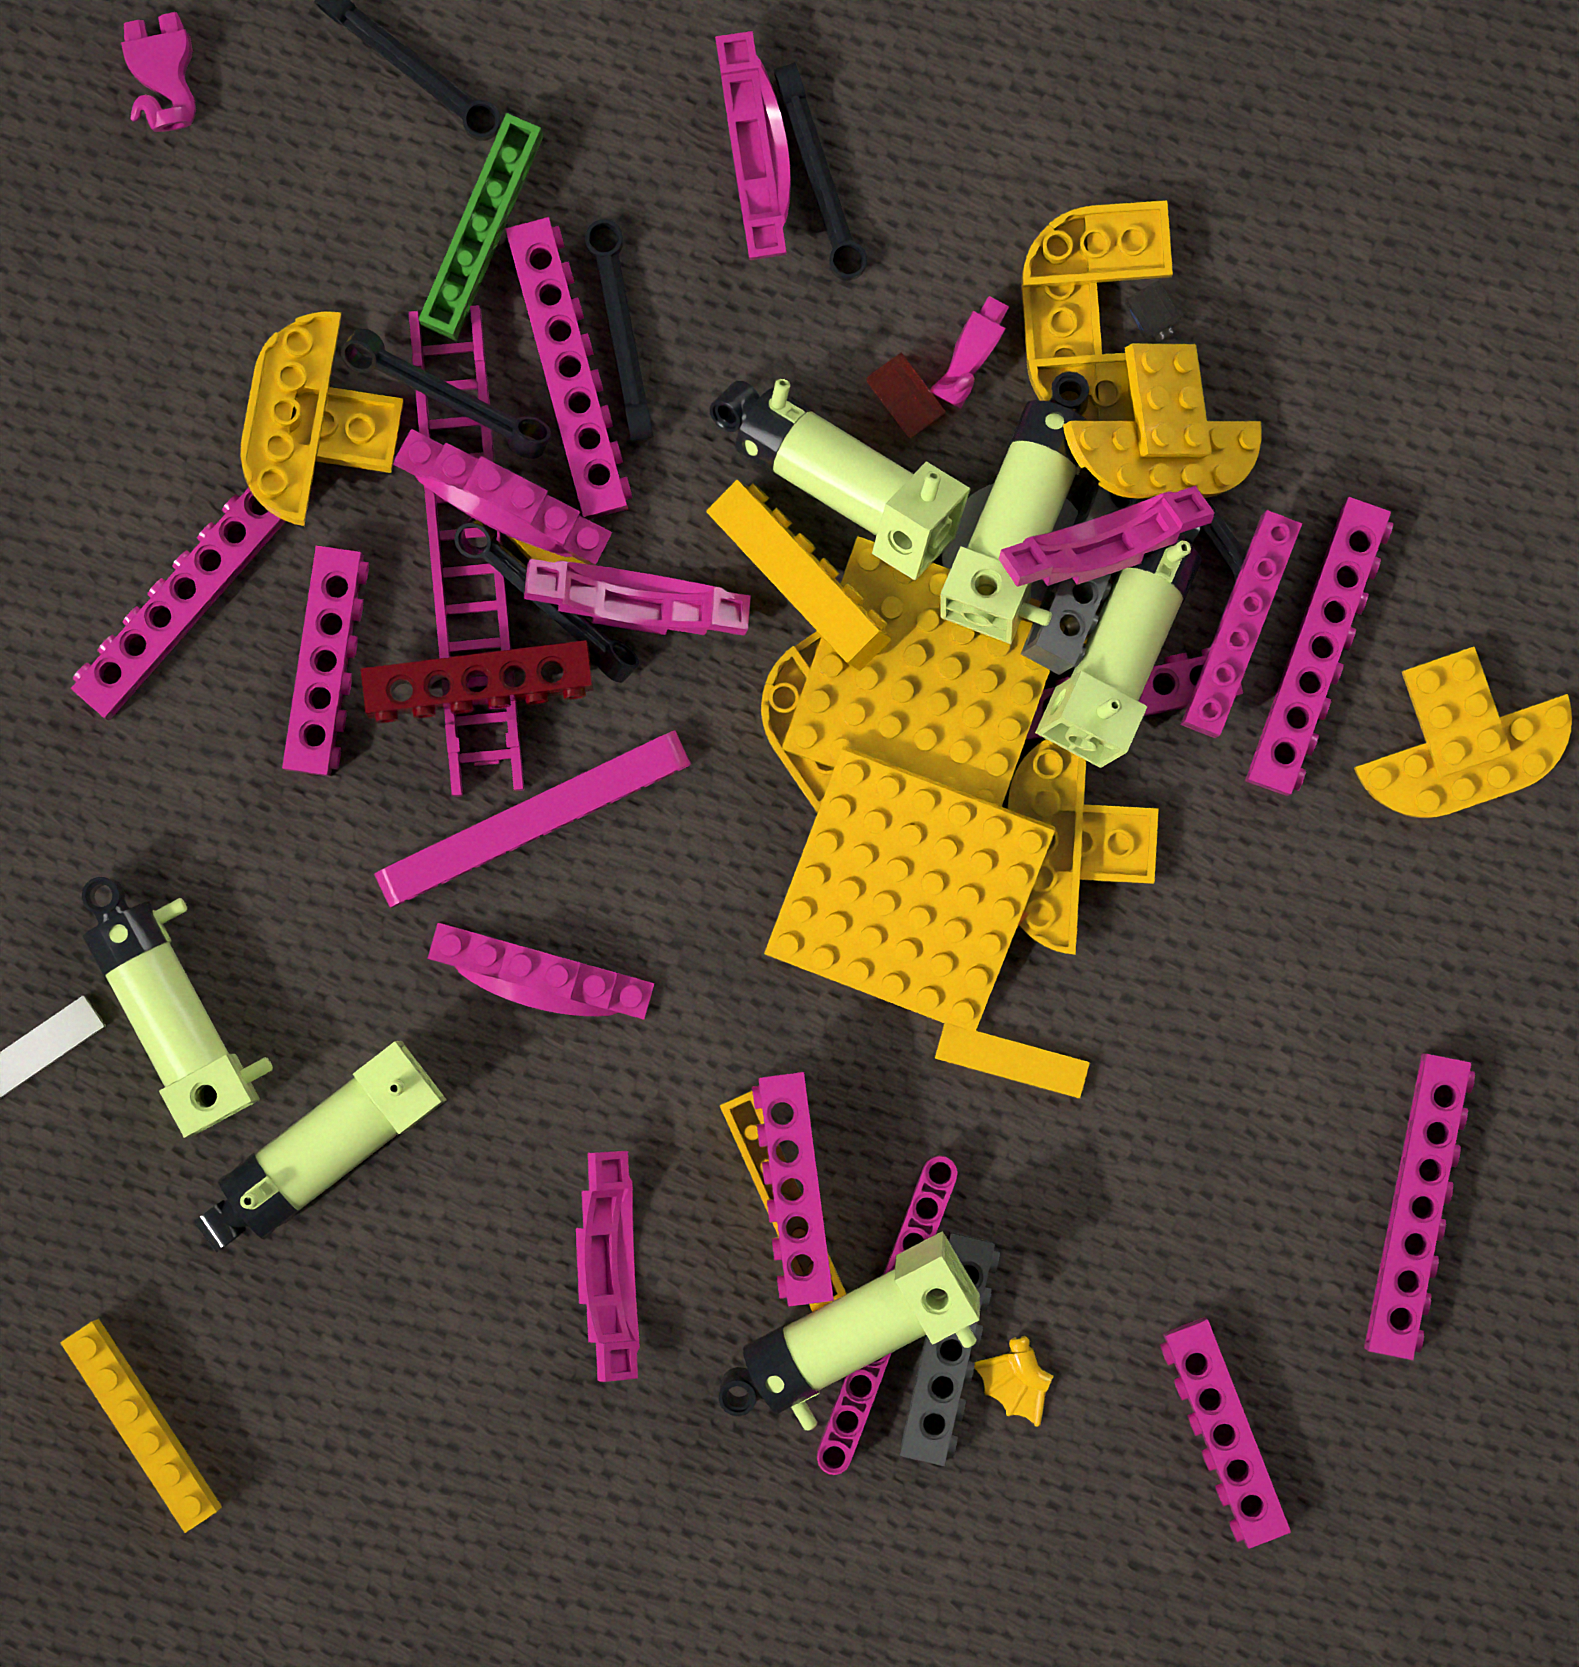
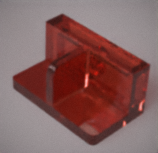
M901 352L866 379L868 385L886 407V413L892 415L908 438H913L930 424L934 425L945 417L946 411Z

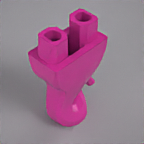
M177 12L163 14L158 17L161 34L148 37L144 20L124 23L125 42H121L129 70L141 84L168 98L173 104L172 108L163 110L158 101L152 96L142 95L135 100L130 119L135 122L138 121L144 110L148 124L154 132H167L192 125L196 113L195 99L185 80V72L192 58V43Z
M989 296L979 314L975 311L971 312L955 344L949 369L931 387L929 392L960 409L962 408L973 388L974 374L989 357L1006 329L1000 326V323L1009 308L1007 305Z

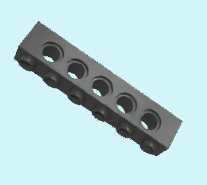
M1093 476L1073 526L1145 501L1147 498H1127L1113 494L1099 486L1098 483L1100 481ZM1111 495L1117 498L1120 507L1115 505ZM1111 574L1078 585L1072 578L1049 585L1039 608L1050 611L1052 618L1047 626L1033 622L1021 655L1058 675L1072 667L1076 668L1086 652V648L1083 647L1086 636L1092 633L1098 623L1099 615L1096 614L1098 606L1107 598L1111 590L1112 583L1109 582ZM1073 591L1079 594L1081 603L1075 600ZM1060 623L1067 628L1068 636L1061 631Z
M949 1232L948 1241L962 1265L974 1266L978 1271V1278L974 1285L980 1294V1310L987 1311L992 1289L985 1286L988 1273H996L1000 1252L994 1251V1242ZM975 1322L969 1325L977 1339L973 1347L978 1348L983 1325H978ZM956 1333L933 1345L927 1335L925 1337L899 1451L902 1457L945 1466L946 1457L952 1459L954 1457L958 1436L952 1435L955 1420L962 1421L966 1399L960 1398L963 1383L970 1385L975 1362L969 1361L972 1346L969 1348L963 1347ZM948 1339L957 1340L961 1344V1352L954 1359H946L940 1354L941 1344ZM939 1376H946L953 1382L951 1392L945 1396H938L931 1389L933 1381ZM937 1413L944 1418V1426L939 1432L930 1433L924 1429L923 1421L927 1415Z

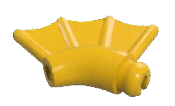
M1021 1336L1019 1339L1014 1337L1009 1341L1011 1351L1008 1354L975 1362L974 1369L977 1370L984 1381V1394L997 1399L1003 1404L1007 1416L1019 1415L1026 1417L1038 1427L1041 1425L1045 1394L1053 1375L1043 1371L1038 1366L1034 1350L1030 1348V1341L1026 1336Z

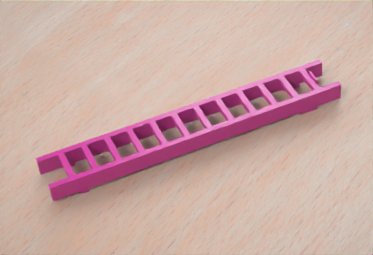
M470 306L473 342L423 346L421 324L418 320L420 317L419 312H409L413 365L425 371L424 357L474 352L476 379L445 382L460 390L478 389V399L490 405L480 306ZM416 390L419 433L431 439V430L481 426L483 452L470 453V455L477 459L482 456L495 463L492 429L469 417L429 420L428 398L425 394ZM424 486L439 658L451 657V652L492 648H501V651L512 650L506 578L490 564L443 568L441 541L455 540L457 529L439 530L437 504H447L448 502ZM478 528L465 529L467 539L486 537ZM497 531V541L503 545L502 533ZM494 574L497 600L446 605L444 578ZM498 611L500 638L449 641L447 615ZM514 670L509 672L505 679V683L510 687H515ZM486 676L472 677L468 682V688L485 687L488 685V678ZM441 679L444 696L450 690V682ZM517 700L511 701V706L506 708L507 712L456 716V714L451 713V709H444L453 797L463 796L462 763L474 762V766L499 764V760L511 759L514 790H525ZM507 722L508 733H505L506 745L510 749L459 753L460 744L457 726Z

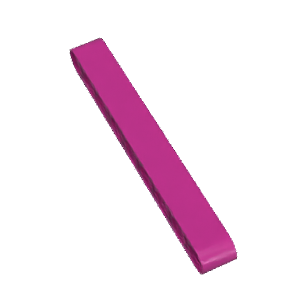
M671 731L376 872L374 876L389 907H395L404 903L406 899L410 900L437 887L440 883L444 884L471 871L473 867L477 868L506 854L507 851L511 852L540 838L542 834L544 836L574 822V819L578 820L607 806L609 802L618 801L641 790L643 786L645 788L674 774V771H680L690 766L691 762L676 731Z
M942 1155L932 1156L924 1164L883 1275L895 1269L896 1255L905 1251L903 1248L905 1236L910 1233H918L926 1240L936 1235L957 1179V1168L948 1157ZM937 1162H944L950 1167V1177L943 1183H935L929 1175L931 1166ZM922 1198H932L937 1203V1212L931 1218H922L916 1212V1205ZM891 1353L844 1377L817 1451L818 1464L824 1472L832 1475L841 1474L850 1465ZM857 1375H865L871 1381L870 1390L862 1395L855 1394L850 1389L852 1378ZM847 1410L854 1412L858 1417L857 1425L850 1430L841 1429L836 1422L838 1415ZM832 1446L841 1448L845 1453L844 1460L835 1466L826 1463L823 1459V1453L827 1448Z

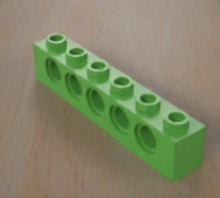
M506 113L418 319L422 327L457 341L470 306H472L543 139L541 127Z

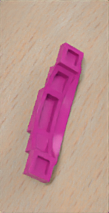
M753 31L716 36L727 121L749 260L786 255L783 226L787 219L790 204L791 175L786 132L779 105L767 72L756 55Z
M413 429L407 435L393 465L413 474L425 487L472 518L512 538L560 556L574 557L585 564L596 565L612 534L611 531L580 516V511L547 495L548 490L482 456L477 459L448 443L442 445Z
M1196 486L1178 492H1165L1124 509L1068 528L1028 537L1022 543L1001 549L999 561L1017 587L1043 579L1046 585L1049 586L1070 578L1078 585L1141 564L1145 553L1175 544L1180 533L1212 523L1215 512Z
M530 559L527 564L524 599L559 605L558 611L591 616L592 623L661 635H665L668 629L705 635L707 630L745 635L748 631L751 597L749 595L727 592L721 587L561 560L553 563Z
M437 923L427 958L454 966L465 978L502 998L528 1007L567 1015L609 1016L622 1013L645 1020L655 984L442 923Z
M628 1151L588 1153L589 1190L582 1191L583 1228H576L579 1304H587L588 1342L596 1343L598 1381L638 1379L637 1352L640 1344L634 1266L633 1187L629 1176Z

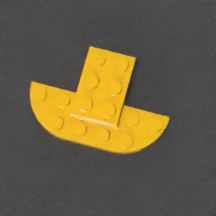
M341 312L307 314L296 318L294 323L286 326L280 332H275L265 343L258 356L252 379L241 440L243 474L252 494L263 507L275 516L301 526L305 525L316 461L392 473L403 409V398L329 387L341 323Z
M1132 343L1125 347L1135 421H1069L1063 425L1068 446L1081 468L1086 467L1100 481L1098 483L1099 486L1113 494L1127 498H1152L1165 492H1178L1193 486L1197 487L1204 498L1217 496L1234 488L1248 476L1256 463L1261 445V421H1207L1196 344Z
M1475 646L1404 670L1402 675L1426 743L1354 767L1362 785L1375 800L1393 811L1417 818L1444 816L1518 791L1542 779L1554 768L1563 755L1569 741L1572 725V712L1568 694L1499 717Z
M1045 739L1035 746L1022 760L1014 774L1009 790V810L1056 827L1024 908V911L1029 913V915L1020 926L1030 937L1045 947L1065 954L1076 955L1080 880L1154 884L1158 809L1084 805L1086 760Z

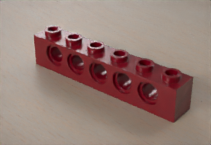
M586 640L360 668L365 713L369 719L375 718L376 723L398 721V715L413 713V718H429L436 716L435 710L451 709L452 714L468 713L474 711L473 706L488 704L489 709H502L510 707L511 701L526 699V704H542L549 701L548 696L563 695L564 700L581 699L586 697V692L594 691L589 647ZM552 665L563 669L562 678L555 683H549L543 679L544 670ZM513 670L524 672L526 674L524 683L519 687L508 686L505 683V679L509 672ZM475 675H484L488 678V685L481 692H473L468 689V682ZM439 679L450 682L449 692L442 697H436L431 694L432 684ZM401 684H408L413 687L411 697L402 702L393 698L395 688Z

